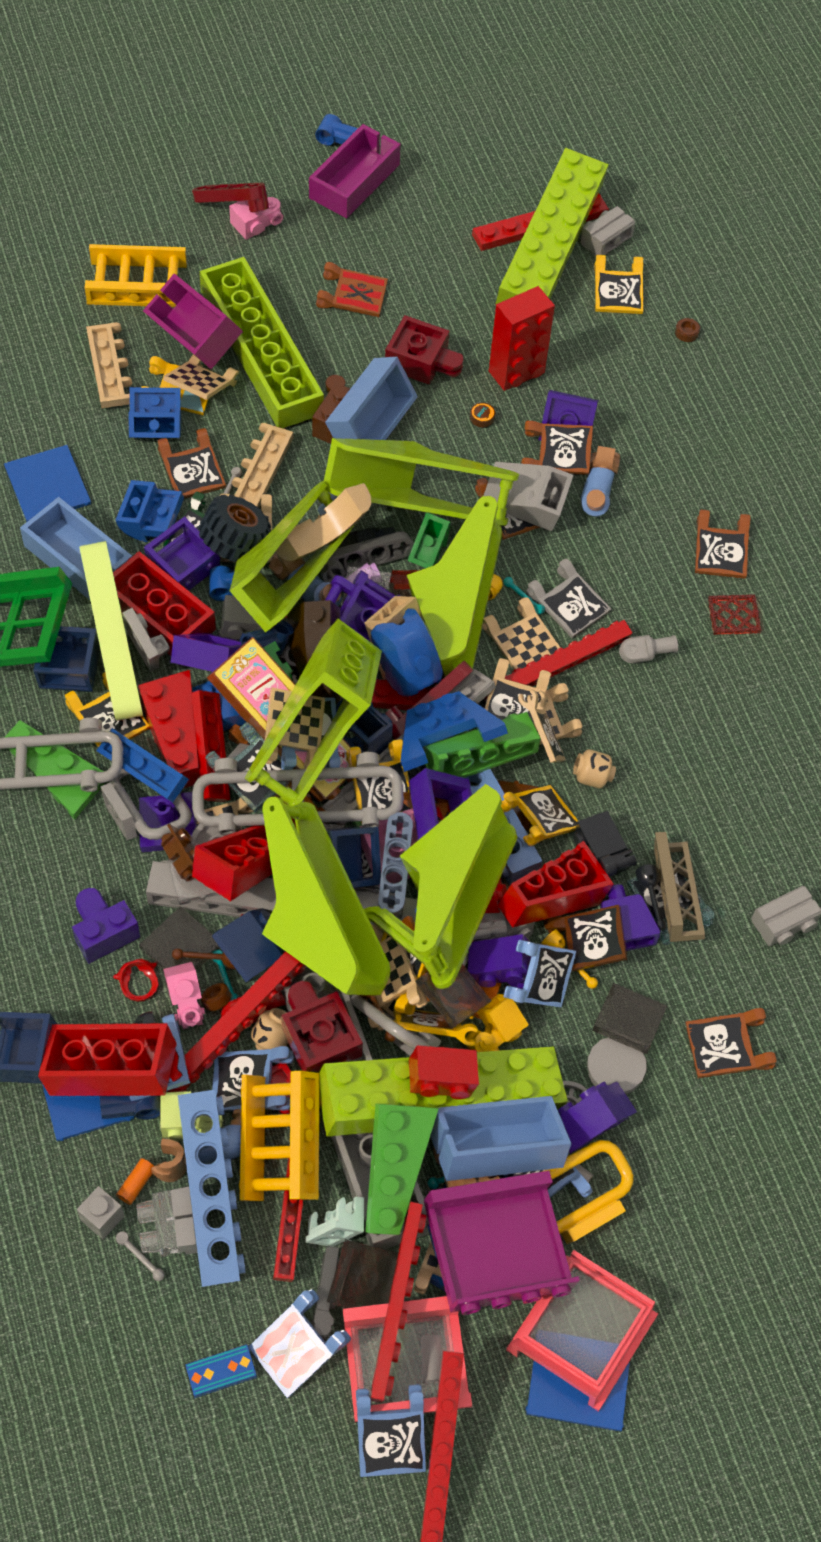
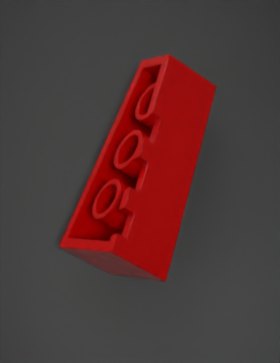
M190 670L138 685L140 703L162 762L189 779L184 788L193 786L198 778H200Z
M265 825L252 826L195 846L192 877L230 902L273 874Z
M582 841L573 850H567L562 853L558 859L550 860L541 869L534 870L513 882L499 902L498 907L512 928L598 906L614 883L586 843Z

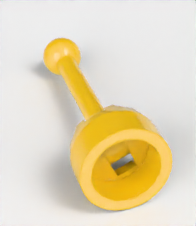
M557 929L552 931L541 942L542 945L565 948L566 945L563 935ZM583 969L577 971L587 981L589 988L594 989L598 986L596 978L590 977Z

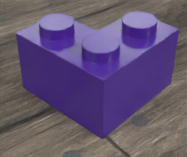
M523 934L472 942L468 953V976L482 987H493L496 983L507 982L512 987L523 989L531 956L517 952L516 947L518 940L530 941Z
M604 1081L596 1087L594 1085L579 1095L582 1100L576 1105L569 1102L558 1109V1113L571 1141L569 1153L582 1148L637 1112L618 1082L607 1085Z

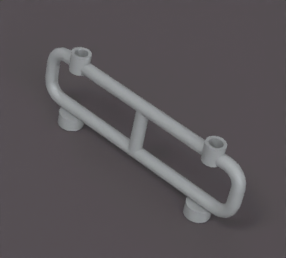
M97 718L81 719L79 733L0 738V749L16 748L15 777L0 778V790L80 785L82 791L93 792L97 790L98 783H106L115 779L123 766V745L121 739L112 732L102 731V721ZM108 742L112 746V764L107 771L84 770L76 774L26 777L27 747Z
M374 752L358 754L356 756L357 767L323 768L316 780L388 778L392 784V804L385 809L365 807L361 810L318 811L322 823L362 821V827H379V820H387L391 815L400 812L403 807L404 796L401 776L391 767L379 766V755ZM232 758L215 760V773L204 774L198 778L192 791L194 817L204 826L218 827L219 833L224 835L236 832V826L265 825L263 814L235 815L233 813H222L218 816H209L204 811V789L208 785L250 783L245 780L248 771L237 772V760ZM306 769L267 770L270 773V777L276 781H292V790L294 791Z

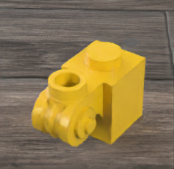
M497 994L476 1011L486 1028L485 1031L478 1030V1032L470 1031L466 1038L475 1039L476 1044L467 1046L469 1050H477V1052L500 1051L498 1047L501 1044L512 1042L522 1035L521 1031L529 1024L513 999L504 998L503 994Z

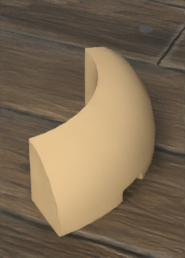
M363 483L345 488L332 503L324 508L326 514L321 515L314 522L308 519L295 526L275 552L286 561H294L314 553L340 537L369 510L371 495L366 485Z

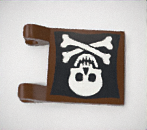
M619 904L566 917H552L544 920L545 929L549 933L555 929L560 933L566 930L568 949L576 951L571 972L628 960L621 906Z

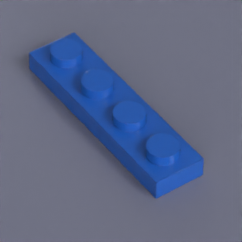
M111 728L109 732L118 735L122 741V769L169 801L174 802L189 779ZM102 742L96 751L112 761L111 744Z

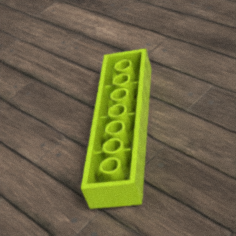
M564 149L499 287L496 304L536 286H539L549 299L551 298L603 185L609 164L571 149Z
M245 257L199 271L201 292L204 298L229 317L243 331L231 346L276 427L286 428L311 419L323 402L324 394Z
M554 1047L477 1052L479 1085L473 1094L465 1099H453L451 1096L446 1095L424 1097L420 1093H410L409 1057L325 1063L319 1072V1100L326 1137L373 1133L375 1103L440 1108L552 1096L558 1110L566 1105L568 1100Z

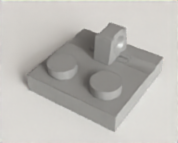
M133 608L123 612L125 630L149 672H152L159 668V658L169 651V646L163 635L149 638L146 629L148 625L141 613L136 615Z

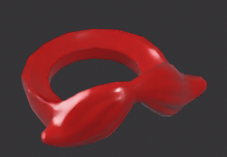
M142 958L127 962L120 968L117 974L113 975V979L119 980L121 991L125 997L132 1001L144 1002L150 999L158 989V978L154 970L157 963H151ZM137 966L139 971L143 972L152 983L151 990L143 996L133 995L128 989L131 967Z

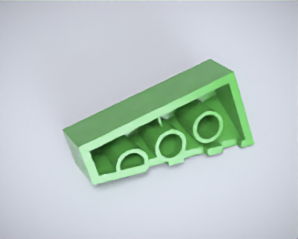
M527 712L511 714L502 720L506 725L508 734L484 742L478 729H474L425 746L424 752L428 763L425 765L427 769L465 778L537 753L541 738Z

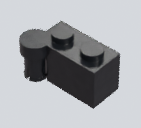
M608 810L577 821L575 833L573 834L575 845L577 846L584 841L609 878L628 870L631 866H636L635 855L630 856L633 851L630 848L627 849Z

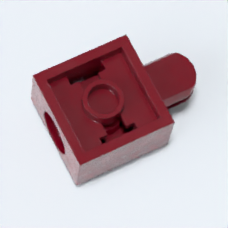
M406 315L402 318L385 349V357H398L407 377L429 385L436 372L456 377L460 375L463 369V355L448 349L449 330Z
M300 981L293 984L288 991V1003L292 1011L281 1015L282 1030L301 1070L319 1073L325 1063L351 1062L362 1057L363 1042L338 992L336 991L319 998L314 986L310 982Z

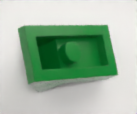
M426 512L407 561L424 568L434 566L442 546H447L451 522Z

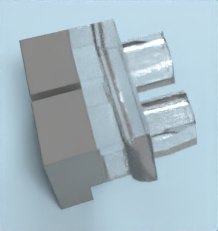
M189 1187L152 1194L153 1200L136 1204L139 1224L155 1221L156 1226L155 1231L139 1233L142 1253L159 1252L161 1257L185 1252L186 1254L198 1253Z

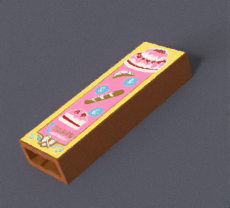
M254 637L244 643L207 677L263 741H265L270 689L273 687L293 691L295 687L294 682ZM343 738L338 745L340 767H349L346 751L351 747ZM277 745L278 758L281 760L282 746ZM295 751L297 764L293 769H304L307 752ZM352 778L316 780L309 793L317 802L326 799L328 801L332 800L341 792L339 786L345 781L351 782Z

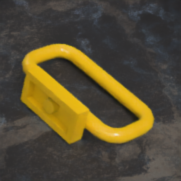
M598 1140L569 1155L563 1168L543 1170L550 1171L553 1180L596 1154L605 1152L612 1158L621 1175V1182L618 1186L556 1221L559 1233L564 1238L566 1244L578 1240L626 1211L619 1199L623 1198L630 1191L633 1185V1173L622 1151L616 1144L610 1141Z

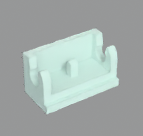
M356 1196L353 1198V1201L347 1204L344 1197L339 1199L336 1209L327 1211L324 1223L320 1225L317 1224V1212H313L309 1217L308 1235L305 1236V1243L334 1247L363 1233L364 1198Z

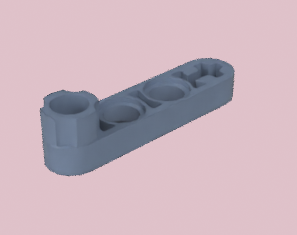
M403 812L391 815L387 821L378 906L381 909H387L399 920L403 916L408 872L401 858L392 857L389 850L392 847L398 846L406 851L411 847L413 821L409 815ZM397 823H403L401 838L396 837ZM396 872L401 875L402 880L397 884H393L387 881L386 875ZM389 892L395 893V896L389 895ZM391 905L394 906V908L390 909L388 908V906Z

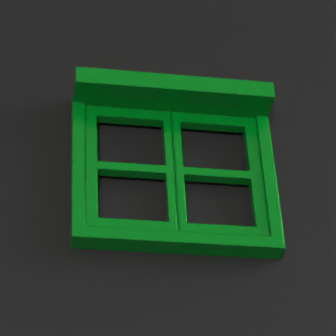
M60 567L0 574V603L12 602L7 622L0 623V630H4L0 642V667L50 662L72 586L71 580ZM52 597L45 618L19 620L25 600ZM43 626L38 646L10 649L17 628Z

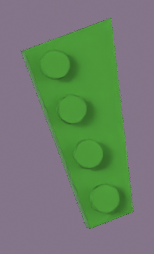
M19 720L5 737L43 734ZM61 745L27 747L26 768L34 776L76 774L84 770L104 772ZM7 748L16 757V748ZM98 783L97 790L93 792L82 791L80 785L49 786L46 788L52 793L53 798L59 804H62L75 820L105 783Z
M375 1103L365 1232L400 1235L439 1108Z

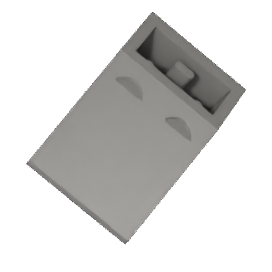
M495 462V467L511 470L519 474L518 480L513 482L512 489L509 491L506 514L552 531L560 517L573 475L551 466ZM490 477L483 496H492L498 501L501 479Z

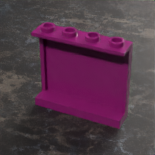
M550 1171L431 1190L423 1202L451 1313L461 1311L462 1315H470L481 1310L480 1307L492 1305L493 1309H501L510 1306L511 1301L522 1299L523 1303L527 1304L540 1300L542 1295L552 1294L553 1298H559L571 1294V1289L580 1280L579 1276L571 1277L547 1190L553 1183Z

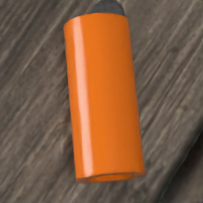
M141 1158L116 1193V1196L126 1204L131 1205L153 1174L151 1168L154 1165Z

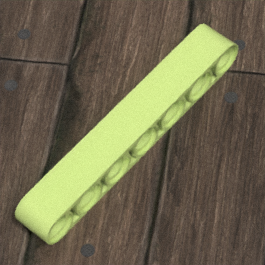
M102 541L79 546L115 719L120 721L143 716L107 543Z

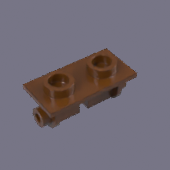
M168 824L167 826L171 833L162 836L161 846L169 859L174 861L172 864L180 878L187 882L195 879L192 877L195 851L191 844L193 838L184 828L178 829Z

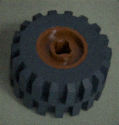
M224 494L212 500L200 522L198 530L200 531V538L204 540L203 542L206 546L211 548L210 550L224 559L227 558L230 561L236 562L271 532V524L268 522L267 516L263 514V511L253 503L235 495L227 496Z

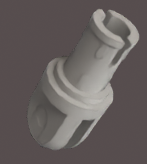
M649 635L631 637L622 642L619 654L627 663L653 661L657 654L678 652V641L675 635L653 639Z

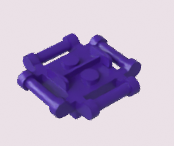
M362 570L357 574L353 583L341 576H334L330 583L332 587L325 600H331L335 603L341 591L348 594L341 607V621L371 642L365 622L396 595L368 578V574Z

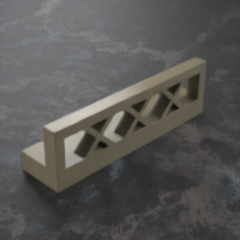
M656 832L654 855L659 872V883L670 942L705 939L688 842L668 843L666 832ZM670 852H682L683 858L676 863L671 860ZM677 872L687 878L682 887L675 882L674 875ZM681 895L692 901V904L686 910L679 904V897ZM688 919L696 925L697 930L683 931V921Z

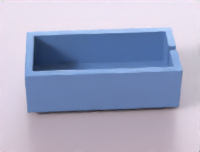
M398 357L374 358L325 421L333 438L386 440L418 397Z
M60 497L56 498L20 527L24 546L50 568L60 567L71 580L72 586L89 600L90 596L79 546L106 541L113 572L132 557L131 554Z
M552 1096L440 1107L430 1135L436 1153L440 1154L439 1162L446 1181L563 1168L571 1146V1141Z

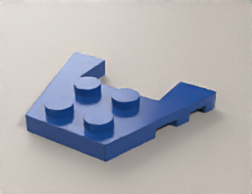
M459 691L445 694L441 698L428 703L418 704L414 708L407 710L400 760L403 770L405 772L428 763L422 748L423 746L477 727L483 741L486 742L508 734L506 725L502 720Z

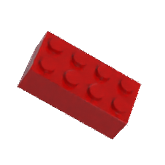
M539 286L496 304L489 373L504 391L512 387H518L523 382L537 378L545 373L555 305Z
M140 551L113 572L122 616L123 612L130 608H133L136 615L141 613L148 625L146 629L149 638L163 635L169 646L167 653L170 656L172 655L174 635L212 634L216 630L215 612Z
M167 1023L52 1024L38 1077L50 1096H165L177 1043Z

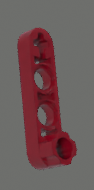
M263 182L204 185L192 189L194 201L197 203L247 201L250 212H258L270 208L265 183Z
M464 660L412 708L418 704L428 703L448 694L474 670ZM394 705L385 714L391 719L393 724L392 738L397 740L404 733L407 712L403 714Z

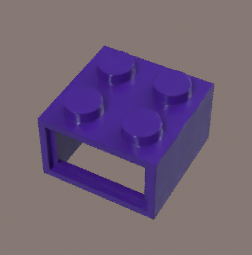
M184 516L147 544L144 550L145 556L189 591L205 579L212 568L220 566V557L204 544V540L199 535L200 531ZM183 528V533L156 553L153 550L179 529Z

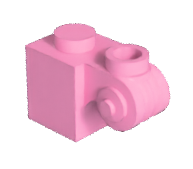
M268 197L270 208L258 212H250L247 201H238L230 205V223L246 240L265 231V227L271 224L274 226L280 224L283 220V215L280 212V201L277 198Z
M189 962L163 969L172 1005H178L177 1014H175L176 1021L182 1026V1029H187L189 1026L194 1027V1025H203L202 1020L204 1019L203 1014H205L203 1007L200 1008L197 999L202 998L193 963Z

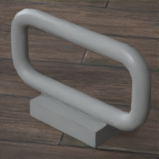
M122 769L115 779L101 786V791L107 810L126 840L137 837L136 829L144 838L150 840H158L163 835L171 833L167 826L168 824L159 828H150L146 824L120 783L121 778L130 774ZM179 794L172 803L179 812L180 818L169 824L181 829L186 828L190 823L192 814L190 808Z
M360 995L351 996L352 1005L396 1038L393 1043L411 1056L417 1045L438 1047L441 1043V1040L433 1034L404 1029L395 1022L393 1016L382 1010V1013Z

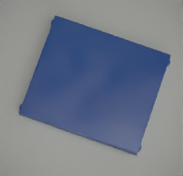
M67 445L4 463L26 522L58 497L73 509L91 505L90 498Z
M43 1085L57 1141H63L64 1139L134 1119V1116L102 1119L100 1096H50Z
M538 1330L535 1335L537 1342L596 1381L619 1344L543 1330ZM533 1360L526 1415L621 1432L624 1427L623 1417L629 1363L598 1412L588 1405L589 1397Z

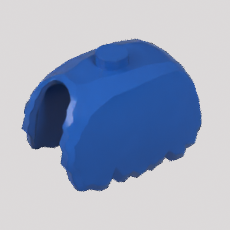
M408 608L403 616L405 620L403 624L381 623L371 630L373 645L382 650L380 664L385 672V678L390 686L399 695L404 697H412L418 694L420 690L433 683L440 682L443 676L438 651L428 627L415 609Z

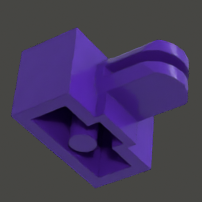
M87 888L79 892L76 897V907L83 921L72 926L75 941L88 964L140 938L138 923L125 900L109 907L97 889Z

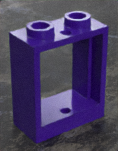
M207 633L174 635L171 662L213 672L241 647V643L239 640Z
M425 768L408 781L418 840L438 824L434 797L448 800L450 813L472 796L469 779Z

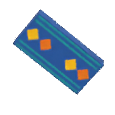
M247 1344L185 1364L194 1398L257 1378Z

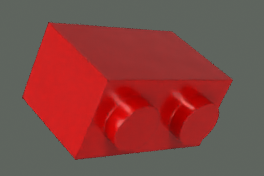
M417 1045L409 1057L410 1093H420L424 1097L446 1095L451 1096L453 1099L470 1097L479 1085L477 1050Z

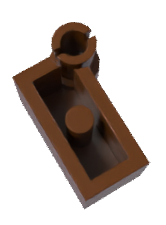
M331 375L326 379V392L328 394L312 417V436L330 444L333 436L325 421L350 390V388L345 387V379L340 375Z

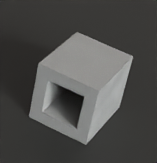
M99 1186L77 1208L80 1220L102 1240L125 1217L122 1206Z

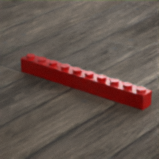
M625 620L615 621L610 627L606 629L604 627L600 628L595 634H588L579 642L573 641L568 647L557 649L554 654H546L537 662L532 661L522 669H515L512 671V674L506 675L505 679L532 687L537 684L541 670L550 672L551 678L621 644L624 640L630 638L633 633Z
M285 952L184 1055L190 1083L167 1092H186L187 1088L200 1078V1074L204 1070L209 1069L213 1061L226 1051V1047L231 1042L236 1041L244 1029L251 1026L255 1017L262 1014L266 1010V1006L278 998L279 993L292 983V979L305 970L306 965Z
M288 1158L286 1177H290V1158ZM284 1190L273 1274V1280L293 1282L303 1206V1200L290 1199V1190Z
M442 1350L420 1542H442L464 1358V1353Z

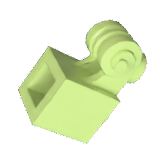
M191 1091L166 1092L165 1096H161V1133L163 1138L174 1141L183 1140L178 1095L189 1094ZM219 1115L220 1128L223 1125L222 1115ZM200 1116L195 1121V1129L200 1133L210 1131L213 1126V1121L208 1116Z

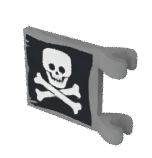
M563 559L559 563L560 567H558L557 573L566 581L546 594L541 584L537 580H533L528 584L526 593L531 599L542 604L546 612L571 638H574L608 614L611 608L576 572L572 563L568 559Z

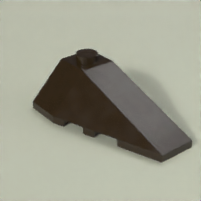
M331 600L303 602L292 608L287 614V622L293 627V633L288 642L299 676L304 671L321 638L338 618L341 620V609ZM324 683L312 693L313 696L335 698L336 704L340 701V695Z

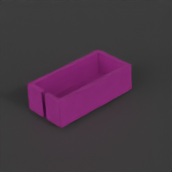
M362 124L309 177V198L347 219L400 165L401 144L383 135L381 137V151L379 154L380 133Z
M173 274L160 291L176 304L174 309L156 294L143 312L207 367L212 369L243 331L212 303L176 274Z

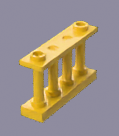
M89 244L91 265H96L95 281L85 280L87 305L147 306L157 294L171 307L176 306L160 291L165 283H153L154 267H168L167 281L173 274L178 275V268H187L186 247ZM106 265L120 266L119 281H105ZM130 266H144L143 282H129Z
M291 1071V1083L265 1084L264 1076L242 1075L240 1091V1200L264 1201V1191L290 1190V1199L319 1200V1073ZM290 1095V1114L265 1115V1097ZM290 1127V1146L265 1147V1128ZM290 1158V1177L264 1178V1159Z

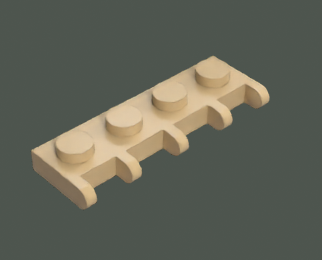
M120 323L87 326V335L101 408L130 404V394H124L123 388L131 386L132 379L131 377H121L120 373L121 368H126L129 365L127 358H117L116 350L123 349L125 344L122 339L114 340L113 333L121 331Z
M261 423L259 426L260 432L265 433L262 441L254 439L250 444L251 448L257 450L253 459L244 458L241 462V466L247 469L243 479L234 477L231 482L234 487L238 488L235 496L253 503L257 508L260 507L261 496L267 493L293 440L292 431L266 423Z

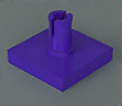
M549 390L542 423L593 426L598 400Z
M192 792L180 793L192 814L190 823L184 828L192 836L194 829L197 827V819L194 817L192 809ZM162 795L139 798V813L150 828H159L180 818V814L173 803ZM140 834V849L142 852L164 850L161 846V839L150 840Z

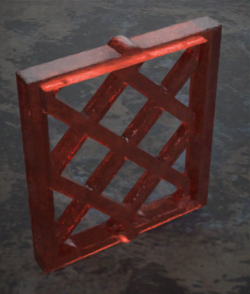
M755 594L708 597L714 635L761 633ZM731 602L739 607L735 612L727 607ZM749 602L753 604V611L746 607ZM713 603L721 607L717 612L713 609ZM742 609L749 614L745 619L738 615ZM723 610L731 614L727 620L720 615ZM734 617L741 621L737 627L730 622ZM752 617L755 618L756 626L748 622ZM716 618L723 622L720 627L716 626ZM726 625H728V626L730 627V629H723V628H724Z

